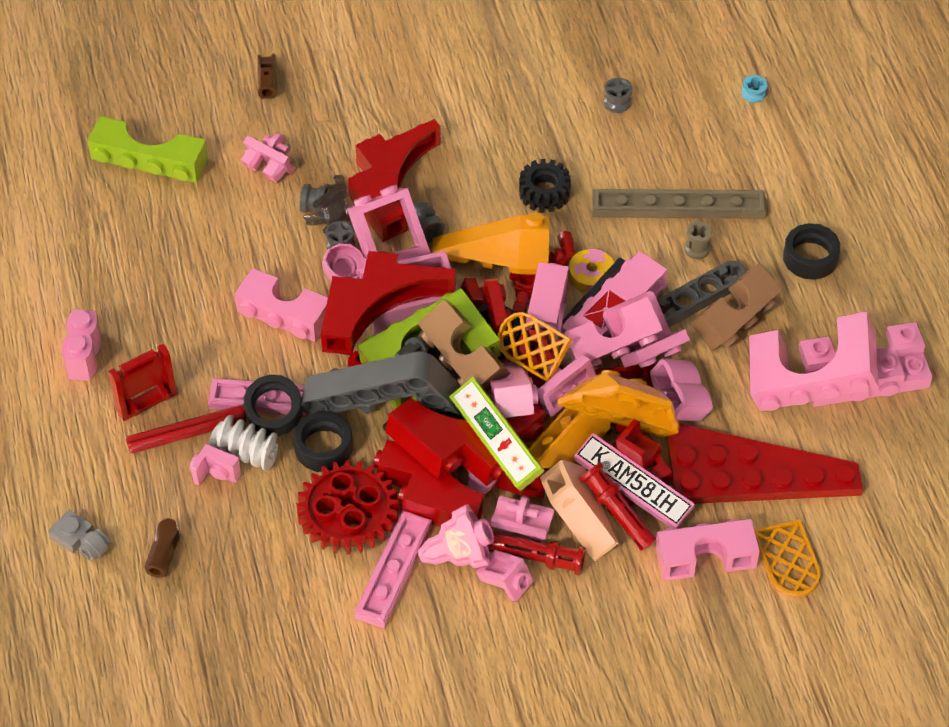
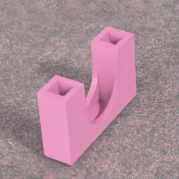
M867 311L837 317V352L825 367L812 373L798 374L788 370L787 345L779 330L749 336L750 392L759 411H773L781 407L803 405L811 401L834 399L837 396L864 393L868 390L878 389L876 333Z

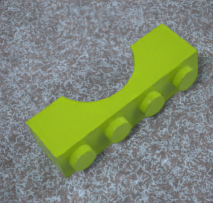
M99 116L87 140L90 157L93 160L123 166L128 169L146 171L154 175H164L181 181L186 180L197 183L208 160L206 139L178 134L166 143L146 145L135 141L128 134L125 121Z

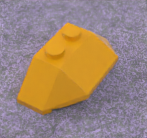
M605 370L599 375L588 378L560 397L557 402L559 406L626 427L633 419H636L640 422L642 432L661 438L679 433V423L673 403L658 389L646 386L647 383L645 381L622 378L620 373L616 371Z
M563 407L552 417L547 415L542 424L544 426L542 433L535 440L529 439L524 444L542 468L551 469L561 459L579 465L574 460V455L592 433L602 438L610 429L611 422Z

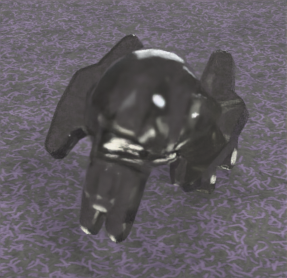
M335 175L333 177L336 184L324 185L328 187V192L313 202V207H320V211L304 215L303 218L306 220V225H329L336 221L348 222L351 220L347 211L349 203L344 200L349 196L348 192H346L347 184L342 175ZM326 226L325 228H323V233H324V234H325L326 228H327L328 226Z

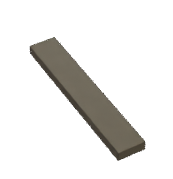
M593 189L592 193L593 217L765 219L766 215L764 190Z

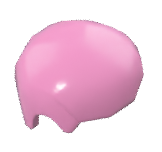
M339 243L326 251L322 267L330 282L332 281V276H349L360 279L359 269L365 268L366 259L361 251L353 245Z

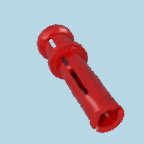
M599 462L581 476L579 480L581 483L585 482L597 497L596 502L607 507L639 550L642 551L653 543L656 537L648 530L643 521L620 494V485L613 483L602 469L604 465L602 462Z
M493 532L494 542L488 545L489 552L497 550L519 558L545 563V566L551 570L557 567L574 571L575 575H581L586 556L585 547L574 549L561 546L558 541L544 544ZM508 544H509V545L518 546V547H523V548L532 549V552H531V551L522 550V549L513 548V547H509ZM561 556L572 558L573 561L561 558Z

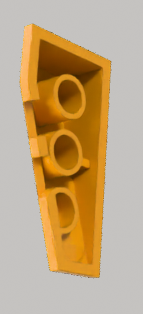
M540 213L517 215L433 237L431 253L445 251L449 261L467 263L475 260L483 263L485 268L492 269L494 264L509 267L510 273L536 275L539 262L548 263L549 215H542Z

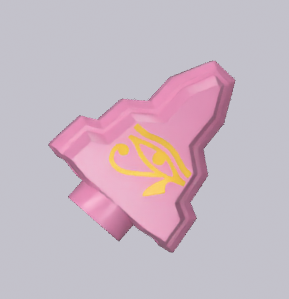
M467 504L453 511L452 519L441 525L439 535L429 538L417 553L420 561L423 563L441 564L450 561L456 566L470 564L475 569L491 564L488 545L494 542V536L486 519L478 520L474 511Z

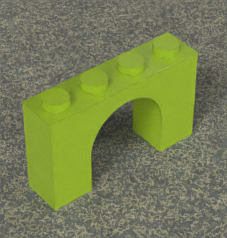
M462 288L453 293L450 292L443 295L439 301L430 306L418 309L412 316L403 321L394 322L385 331L375 336L367 337L357 347L362 364L395 357V354L404 347L408 339L417 337L423 331L417 323L444 299L455 304L472 325L461 338L460 348L464 355L474 352L483 345L491 349L499 357L501 356L500 340ZM414 396L391 400L389 403L393 409H396L410 398L416 402L417 399Z

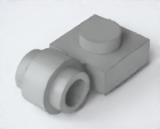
M68 510L48 530L52 540L72 553L79 548L81 554L91 561L95 558L99 559L108 550V544L110 543V539L105 533L98 529L94 531L91 523L71 510Z

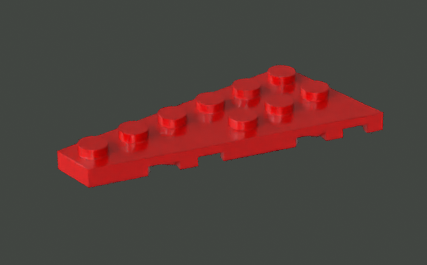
M680 423L679 433L666 436L670 469L673 472V489L694 504L862 495L863 486L857 462Z

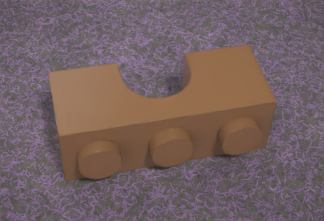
M760 263L748 270L728 288L737 301V309L731 308L722 298H719L690 322V325L712 350L722 344L727 348L739 338L736 332L741 327L744 330L748 329L758 320L756 314L760 310L765 313L777 303L774 297L782 289Z
M444 299L417 323L424 331L421 333L424 341L431 348L436 346L442 355L439 356L441 362L450 371L454 369L460 376L457 380L460 386L474 377L485 392L491 389L490 381L500 380L509 373L493 351L483 345L470 354L464 355L460 348L461 338L472 325L455 304Z

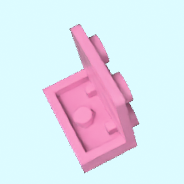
M652 291L642 293L603 312V318L613 338L620 335L622 331V323L617 314L619 309L648 297L663 329L657 335L658 341L645 347H641L640 343L629 347L630 353L620 357L624 367L639 364L640 368L649 366L657 362L655 356L661 353L665 357L681 351V344L690 341L685 329L671 333L657 298Z

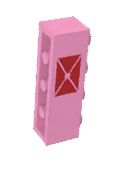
M639 251L632 259L629 258L624 262L620 271L613 278L610 277L604 282L601 290L594 297L591 296L585 301L582 309L575 316H570L563 325V333L593 321L600 335L612 338L603 318V312L647 291H652L657 297L667 287V269Z

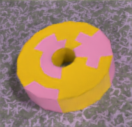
M598 249L579 251L569 262V279L576 288L588 292L612 266L614 261L606 252Z

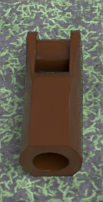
M258 54V95L261 99H273L277 94L275 54H272V57H261V54Z
M171 518L163 519L158 524L154 538L155 541L152 543L144 566L146 573L153 577H166L174 550L180 539L177 524Z

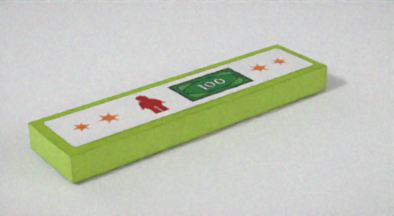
M474 377L449 396L518 490H523L545 472Z

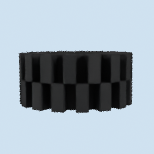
M541 159L540 164L534 160L531 161V166L525 165L524 171L521 170L519 178V197L521 200L523 199V204L525 206L530 204V209L533 211L538 207L541 213H544V208H548L549 213L554 212V206L558 210L561 209L563 203L566 205L568 197L570 198L571 175H569L568 169L563 170L564 165L562 163L556 166L555 160L552 159L550 163H546V159ZM541 182H548L555 185V187L551 189H540L534 185Z

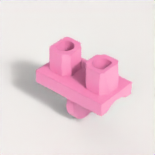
M276 133L272 138L266 135L263 138V143L247 135L243 141L247 149L241 158L244 166L256 171L264 160L268 164L262 173L275 183L281 179L285 172L290 175L293 174L296 168L289 164L290 158L286 155L289 153L290 147L285 145L286 137L283 134Z
M499 495L497 506L491 519V527L498 528L501 533L510 535L515 532L527 535L529 540L541 542L546 540L554 516V509L529 503V497L522 496L521 500H516Z

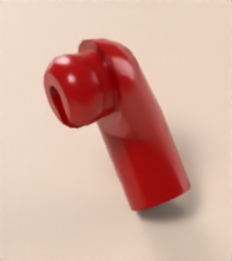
M563 231L558 234L560 249L555 248V253L550 251L548 259L551 263H562L563 266H566L576 254L573 237L569 231Z

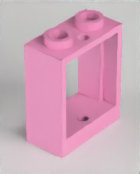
M393 185L380 190L381 196L371 199L370 195L354 200L355 206L347 208L365 259H367L368 251L377 252L364 213L399 200L415 243V245L394 252L398 254V261L431 254L408 188L398 189L397 185Z
M539 262L528 309L529 315L536 316L537 319L561 332L562 319L564 318L567 304L568 266ZM528 317L526 318V323L533 321ZM539 324L540 329H542L543 331L549 330ZM535 325L527 327L526 330L535 328ZM555 333L556 342H558L560 336ZM535 340L529 342V345L534 346L535 350L538 349V343Z

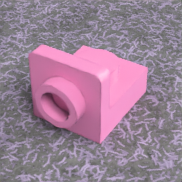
M205 444L200 454L194 455L190 463L193 482L199 486L208 472L219 480L226 479L234 483L237 482L242 474L239 457Z
M494 550L490 555L491 564L480 567L476 573L480 581L504 588L509 599L517 602L532 584L533 577L522 558Z

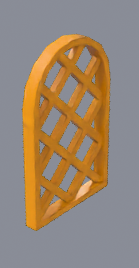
M523 312L513 313L507 317L501 324L498 332L500 351L510 361L515 362L546 382L554 377L573 340L537 319L536 316ZM524 316L532 319L533 321L525 323ZM519 317L521 325L512 328L511 321ZM539 324L549 330L540 332ZM535 325L536 335L528 337L526 328ZM522 330L524 339L515 342L514 332ZM555 333L564 339L556 342ZM550 334L552 344L544 347L542 337ZM509 335L511 344L504 346L503 337ZM537 339L539 349L531 352L529 342ZM525 344L526 354L518 357L516 347ZM563 345V347H562V349H561V351H560V353H559L557 346ZM553 348L555 358L547 361L545 351ZM512 349L514 357H512L507 352V350ZM540 353L542 363L534 366L532 356ZM528 358L529 366L525 365L520 360ZM553 364V366H552V368H551V370H550V372H549V370H548V365ZM543 368L545 376L535 370Z
M798 519L754 530L760 551L759 554L774 588L790 597H803L812 593L818 586L821 574L819 563L816 560L801 520ZM793 527L791 532L784 530L785 528ZM798 528L802 538L797 535H794ZM772 532L770 537L763 535L764 533ZM777 532L787 536L784 544L774 540ZM759 538L767 541L763 548ZM791 539L802 543L798 551L788 547ZM770 544L781 548L777 556L767 551ZM805 546L810 557L802 553ZM785 550L795 555L791 562L781 558ZM766 556L774 560L771 566H769ZM799 557L809 561L806 569L795 565ZM778 562L788 566L784 574L774 570ZM812 565H814L816 574L809 572ZM792 569L802 573L799 581L788 577ZM773 575L781 578L779 584L777 583ZM806 576L816 580L811 587L802 583ZM785 580L796 585L793 591L782 587Z

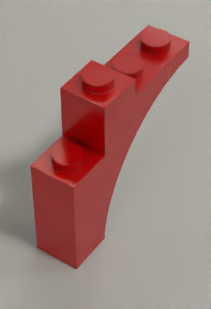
M433 119L424 124H419L415 128L400 135H395L385 141L381 134H378L356 144V162L363 172H358L352 177L347 178L348 194L351 201L354 203V200L370 195L371 199L381 196L380 190L393 185H397L398 189L401 188L404 177L414 163L431 149L441 145L440 125ZM399 200L364 213L366 221L382 242L408 231L407 220Z
M368 251L363 279L349 276H332L320 333L322 352L352 355L355 345L363 332L371 323L387 311L410 301L429 297H442L447 293L455 292L456 269L399 264L398 254L385 251Z
M412 398L389 413L385 433L437 479L447 472H454L460 464L485 486H488L496 479L501 480L506 476L504 470L467 420H460L436 413L417 403ZM536 405L534 406V414L506 418V420L525 443L529 439L535 440L544 429L542 424L546 412Z
M387 439L383 451H377L374 459V468H377V473L383 471L385 480L391 479L393 486L401 488L398 500L399 503H402L403 511L431 519L432 525L441 527L443 523L452 519L453 511L468 504L478 520H481L484 512V494L464 486L448 472L437 479L395 441Z

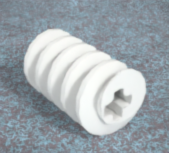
M228 415L224 421L219 422L215 426L209 439L210 446L239 457L243 463L251 462L253 467L262 466L264 471L271 469L278 453L277 433H271L268 439H266L265 428H261L257 434H254L255 424L251 423L244 430V420L239 419L233 425V415Z

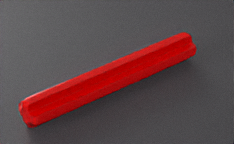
M238 405L127 436V446L130 453H136L212 432L219 422L224 421L228 415H233V425L239 419L246 422V413L243 406Z

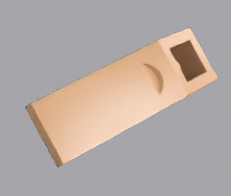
M561 459L544 473L540 480L552 506L581 545L586 548L590 557L597 561L615 547L618 541L602 505L596 502V495L585 482L581 483L579 480L587 472L586 468Z

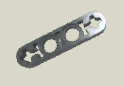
M736 261L725 262L658 298L657 301L662 313H666L665 320L668 327L704 309L719 298H724L731 294L728 288L746 273L745 267ZM710 284L713 285L717 290L712 293L704 292L701 289V287L703 285ZM681 297H687L693 303L683 306L677 300Z

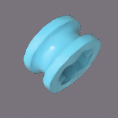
M758 75L746 77L743 81V98L752 103L764 100L766 97L767 81Z

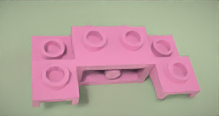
M916 322L887 327L885 334L890 347L876 349L878 389L868 390L864 393L837 396L834 399L811 401L813 407L847 401H862L876 396H892L900 392L930 388L932 374L923 354L925 344ZM829 336L804 340L799 343V351L805 374L822 369L835 356Z

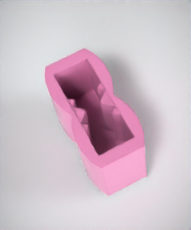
M73 310L67 320L68 335L62 344V355L67 376L70 380H91L97 370L95 355L99 352L102 343L97 315L95 311Z
M662 358L650 371L654 388L661 391L672 401L677 420L701 422L713 409L710 394L701 385L699 372L691 361Z

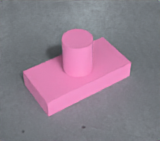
M582 354L563 370L558 367L554 377L537 389L538 399L543 410L552 417L563 408L557 405L560 397L588 378L596 376L593 366L586 356ZM553 364L548 365V370H549V372H550V370H551Z

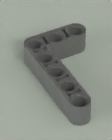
M426 352L408 353L312 375L305 379L302 393V411L306 414L318 411L336 413L414 396L424 407L436 413L460 420L464 419V416L449 397L461 387L460 384L431 354Z

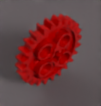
M346 460L343 468H340L336 462H333V470L329 471L326 467L322 466L321 476L312 473V483L303 482L304 492H298L299 502L296 503L298 523L302 525L304 535L310 534L312 543L320 540L321 549L323 550L331 544L333 545V553L336 554L340 547H345V552L349 555L351 548L355 546L362 553L363 544L366 543L371 548H375L374 539L377 538L385 541V531L392 532L393 522L398 521L399 500H397V490L392 488L391 479L385 480L383 471L374 475V465L364 470L362 469V461H359L355 468L351 467L349 460ZM372 500L374 502L366 503L365 501ZM330 511L328 514H323L322 512ZM350 524H359V525L353 526V527L348 526V525H350Z

